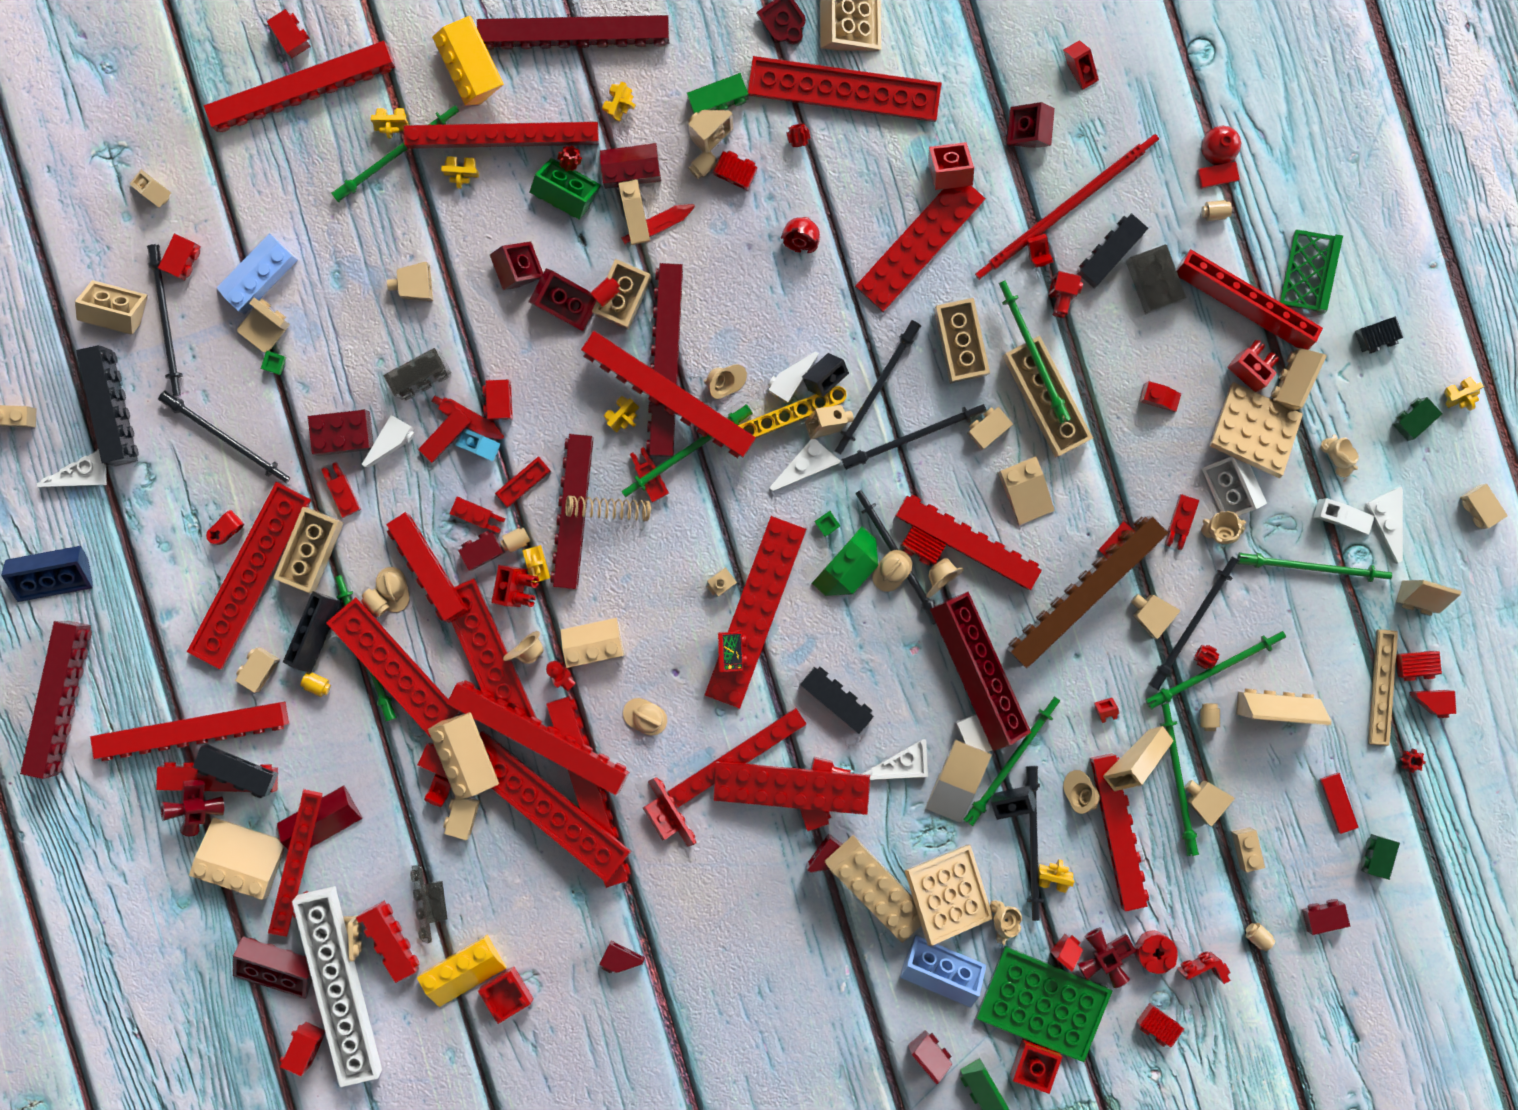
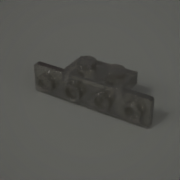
M412 865L410 877L412 882H414L415 888L413 890V898L417 903L415 914L420 925L418 935L422 942L431 943L430 923L448 919L443 881L424 884L422 866Z

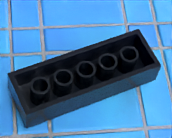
M100 345L76 350L102 464L120 466L137 462L139 451L133 441L135 434L129 423L130 412L125 406L126 394L121 388L120 382L122 377L117 370L116 363L118 360L115 352Z

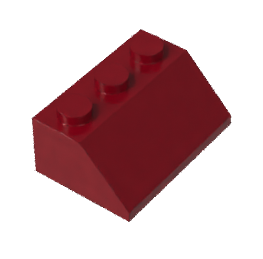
M656 143L600 150L602 179L605 189L619 187V183L638 180V184L661 181Z

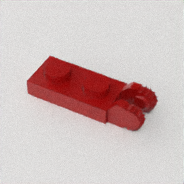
M644 447L640 449L647 462L641 465L634 452L630 453L640 478L656 468ZM660 475L644 485L652 502L670 494Z
M334 462L332 465L338 478L332 479L326 467L321 470L340 514L345 518L360 511L361 508L346 476L343 475L338 463Z
M1183 494L1179 495L1168 528L1169 534L1166 539V546H1171L1176 533L1180 535L1177 549H1183L1200 500Z
M458 496L449 513L481 528H487L497 533H500L501 529L494 525H489L490 518L492 517L499 522H505L506 519L494 514L491 510Z

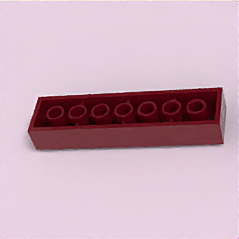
M969 591L931 608L930 611L933 619L937 624L992 750L1011 746L1031 733Z
M69 620L53 622L21 767V775L45 779L57 776L63 768V762L61 761L67 749L66 738L71 731L70 720L75 713L74 702L80 690L78 686L79 679L82 678L84 672L82 668L83 661L88 654L86 647L92 636L91 625Z

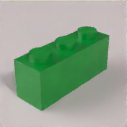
M741 73L687 92V99L693 114L696 112L699 114L702 110L726 111L729 106L743 105L749 99V95Z

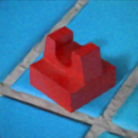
M1113 698L1094 702L1095 710L1102 723L1106 722L1107 717H1112L1113 720L1117 719L1119 708Z

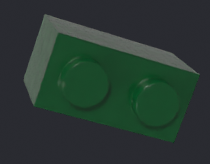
M1428 397L1416 398L1410 403L1411 407L1407 411L1404 410L1395 417L1397 420L1392 425L1407 441L1415 440L1443 414Z
M1371 834L1370 838L1366 841V854L1361 859V871L1390 880L1400 842Z

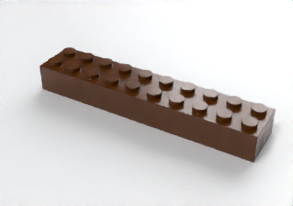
M1141 516L1134 522L1135 527L1130 531L1126 530L1119 537L1121 540L1118 543L1110 545L1106 549L1107 554L1104 557H1098L1091 564L1093 567L1090 570H1084L1077 577L1079 581L1068 585L1064 589L1065 594L1062 597H1056L1050 603L1051 607L1047 611L1043 610L1036 616L1037 621L1034 624L1029 623L1022 630L1023 634L1019 638L1014 637L1008 643L1009 647L1007 650L1025 668L1034 663L1169 534L1153 516Z

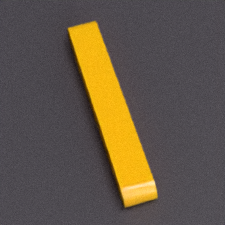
M835 386L824 397L815 394L738 426L743 429L747 426L753 427V436L758 438L808 418L815 409L819 408L815 405L817 398L824 399V407L837 406L844 403L847 393L843 387ZM840 391L843 394V398L835 400L832 395L833 392ZM804 405L807 407L808 412L801 415L797 412V407ZM782 412H787L790 415V419L787 422L779 419V415ZM769 419L772 422V426L769 429H764L761 426V422Z

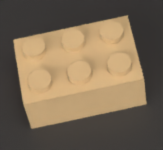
M615 259L607 277L609 279L613 277L620 285L618 288L620 292L604 307L596 301L592 313L597 317L629 330L652 277L651 274Z

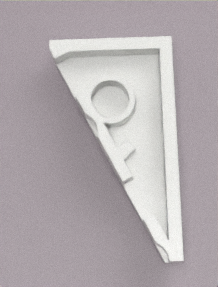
M811 439L770 486V489L772 491L780 489L837 465L841 461L816 439Z
M97 449L96 452L67 465L52 476L43 478L37 483V487L107 485L106 464H102L99 449Z
M1398 487L1366 503L1371 515L1374 516V521L1395 563L1403 561V489Z
M926 739L918 741L862 774L871 775L870 780L928 777Z

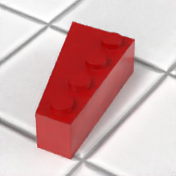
M384 900L364 910L356 919L358 923H364V933L367 938H373L375 951L380 956H384L383 964L394 982L397 983L419 970L420 963L416 955H412L410 942L407 938L403 937L401 933L402 927L397 920L395 921L392 915V907L389 903L386 904Z

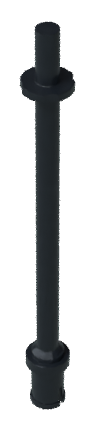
M151 244L147 246L150 261L148 267L154 273L169 374H166L165 378L171 380L173 396H180L178 378L183 377V374L177 372L161 269L158 268L161 262L160 245Z
M911 320L905 332L899 336L900 344L847 431L841 430L840 433L843 435V438L835 449L836 453L841 455L850 440L855 442L854 432L905 348L913 344V339L921 328L918 322Z
M166 390L159 395L158 401L170 407L172 412H181L264 468L266 476L269 477L273 474L285 483L290 480L288 475L277 468V462L274 461L270 464L185 407L182 399H177Z
M984 404L969 410L966 407H962V413L866 452L858 450L856 454L841 459L845 470H848L859 464L864 465L871 457L960 421L966 420L967 423H970V417L985 412L986 407Z
M862 489L856 492V496L864 507L861 513L867 512L889 550H898L873 509L876 507V503L871 505ZM911 571L907 579L922 602V611L925 610L934 625L936 622L930 609L935 607V601L926 597L924 590Z
M1232 556L1223 571L1217 570V574L1220 576L1165 663L1157 666V672L1148 683L1151 687L1159 690L1167 676L1171 675L1170 668L1224 582L1233 579L1229 574L1238 562L1237 558Z
M1026 766L1025 786L1031 785L1036 802V791L1040 788V783H1038V766ZM1036 803L1034 812L1029 813L1031 897L1027 898V902L1032 903L1033 921L1040 920L1039 903L1044 902V898L1039 897Z

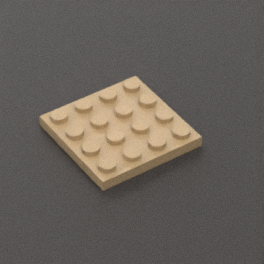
M1233 382L1228 390L1209 446L1280 479L1284 474L1303 414L1298 411L1289 410L1273 402L1272 399Z
M971 845L962 846L904 870L928 946H933L993 919Z

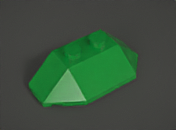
M861 526L811 584L825 596L854 594L878 567L876 538Z

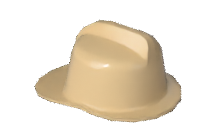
M739 364L726 368H714L708 374L707 379L704 380V384L709 388L713 398L720 399L740 390L746 382L747 372Z
M893 550L887 553L878 563V567L872 574L876 587L887 592L897 589L912 570L911 558L902 550Z
M947 558L933 565L929 571L932 588L928 591L926 597L929 598L936 594L948 582L959 576L964 569H957Z
M395 567L382 569L376 578V589L388 602L389 609L387 611L400 612L406 608L410 600L404 573Z
M535 631L526 636L504 656L503 660L508 661L516 657L526 664L536 661L544 651L539 640L540 632Z
M633 698L624 706L623 718L632 728L650 736L658 735L666 728L667 715L659 706L642 698Z
M1081 770L1069 772L1065 777L1063 788L1074 811L1079 814H1085L1090 810L1097 809L1100 796L1089 777Z

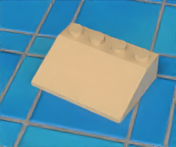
M820 0L821 48L836 51L881 50V0Z
M1246 688L1245 692H1238L1237 715L1253 719L1331 725L1332 721L1321 699L1314 698L1313 694L1302 693V697H1295V693L1283 692V695H1276V691L1264 690V694L1257 693L1256 689Z
M214 817L194 858L189 876L263 900L270 894L285 846L281 844L279 838Z

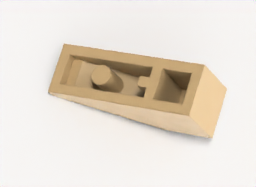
M638 180L619 183L631 244L649 242L650 237Z

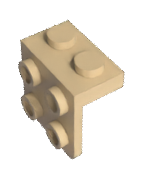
M253 298L249 304L254 308L237 328V331L262 352L266 353V350H271L290 324L285 321L286 316L278 310L276 312L270 309L271 305L261 298L259 301Z
M343 916L349 938L350 962L359 956V952H362V940H359V933L362 932V922L358 923L357 916Z

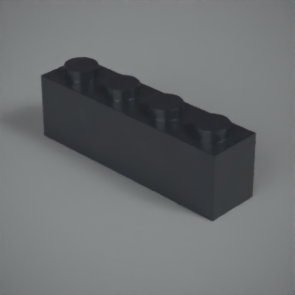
M1132 213L1128 217L1124 215L1117 223L1119 227L1116 231L1111 230L1104 237L1106 242L1102 246L1098 244L1091 252L1094 254L1091 259L1088 260L1086 258L1078 266L1081 270L1077 274L1093 288L1100 284L1149 229Z
M312 591L283 663L297 670L308 673L312 672L327 634L331 629L326 622L336 615L341 604L340 601Z
M814 666L801 681L800 685L860 734L874 717L871 714L873 710L865 703L861 706L856 702L858 697L852 692H844L841 689L843 685L836 679L831 681L827 677L829 673L819 666L817 669Z
M208 744L200 747L192 766L201 775H212L216 777L215 780L218 782L234 784L233 787L235 789L251 791V795L257 798L270 795L278 776L277 772Z

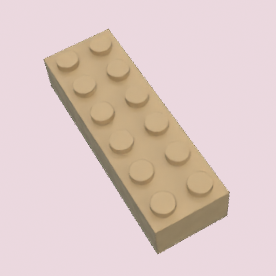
M1038 336L1033 339V342L1058 396L1066 402L1064 405L1071 420L1066 421L1064 415H1062L1065 423L1059 424L1054 409L1050 407L1052 400L1026 343L1005 353L1002 357L1056 458L1093 439L1045 344L1041 337Z
M854 835L825 860L830 870L902 943L922 926L913 896Z

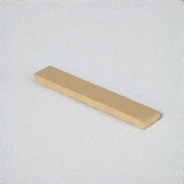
M1379 629L1376 631L1368 744L1390 745L1398 631Z

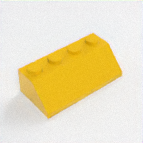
M471 16L442 27L432 36L464 105L482 104L504 85Z
M487 934L425 970L417 977V980L425 994L436 1005L441 1007L507 967Z

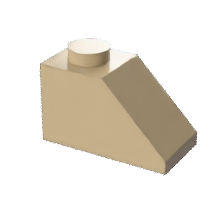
M142 169L130 183L133 188L159 208L169 200L171 192Z

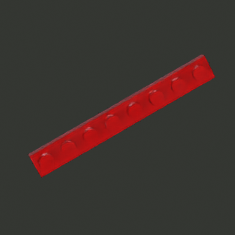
M795 708L667 792L673 798L676 806L680 807L715 784L717 761L746 764L807 723L798 709Z
M303 789L268 930L269 934L284 937L288 935L294 911L292 901L298 895L323 793Z

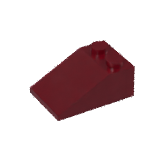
M546 268L528 302L583 331L592 315L596 300L590 294V291Z

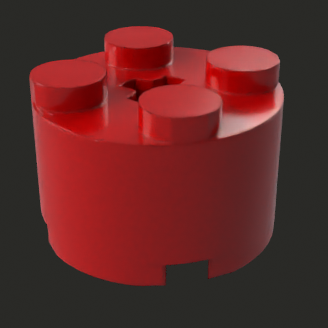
M1155 930L1147 931L1135 943L1134 948L1137 951L1134 953L1135 957L1149 972L1162 974L1176 966L1178 958L1176 945L1165 934ZM1155 949H1158L1159 952H1157L1156 955H1153V953L1156 952Z

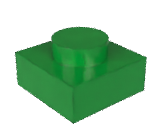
M266 350L261 369L281 375L287 357Z
M828 511L814 521L824 537L841 527L831 511Z

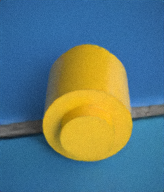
M306 672L300 683V686L305 691L319 697L327 695L331 688L328 679L313 672L311 674Z

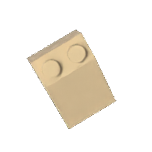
M1036 456L997 472L1019 525L1055 511L1044 474Z
M1402 580L1396 603L1402 604L1404 609L1414 610L1416 608L1421 610V614L1432 616V613H1441L1461 595L1462 591L1426 580Z

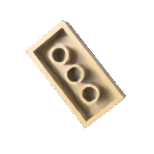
M974 298L935 306L934 313L950 384L987 376L990 370Z
M302 507L273 579L308 593L316 592L344 522L313 509Z

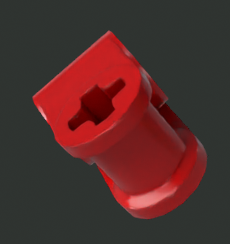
M229 510L208 529L206 538L210 543L222 545L240 531L245 524L232 510ZM216 532L219 533V535H218V536L220 537L219 540H218V539H215V538H216V535H215Z

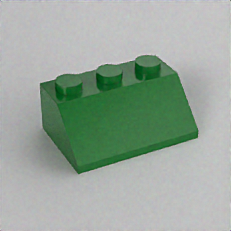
M550 158L535 174L529 193L580 220L589 209L601 184L575 170L565 171L566 169L559 166V161Z
M980 1058L960 1069L962 1073L961 1081L965 1088L967 1086L970 1087L972 1091L970 1096L975 1104L979 1103L982 1108L981 1110H1010Z

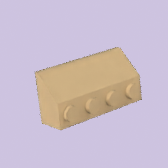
M471 712L440 721L428 729L456 800L472 797L499 784Z

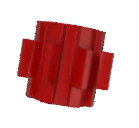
M796 124L788 127L789 132H786L788 142L791 143L792 147H801L809 144L808 139H811L805 124Z
M572 145L570 147L565 146L562 152L558 153L559 166L566 169L565 171L576 170L577 165L581 164L582 158L579 157L580 151L578 148L576 149Z
M1201 645L1195 654L1194 660L1197 661L1196 665L1204 669H1212L1216 665L1220 654L1216 652V648L1210 645Z
M1413 748L1409 752L1403 751V757L1399 758L1403 762L1402 768H1408L1411 773H1414L1415 770L1422 771V766L1426 763V761H1423L1424 753H1417V749ZM1412 757L1415 758L1414 764H1411Z

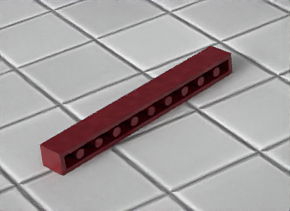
M668 15L477 19V30L487 50H493L494 47L510 50L513 47L531 49L536 46H540L542 49H549L551 46H559V48L565 49L570 48V46L588 48L589 45L606 48L608 45H616L617 47H627V45L645 47L646 44H654V46L662 47L665 44H670Z
M659 263V268H656L655 280H659L658 287H655L654 299H658L657 306H654L653 318H657L656 326L653 325L652 337H656L655 345L652 344L651 356H655L654 364H651L650 368L677 385L683 264ZM649 402L648 413H652L651 421H648L647 432H651L650 440H647L646 451H650V456L672 457L674 456L676 414L672 416L664 410L665 406L660 403L655 405L652 402Z

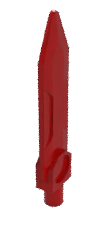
M675 205L647 219L649 237L683 221L695 208V205ZM629 234L621 237L624 244L631 242Z
M434 395L431 402L438 405V409L448 417L456 408H459L472 421L467 426L471 430L487 438H504V435L493 422L446 397L441 399Z

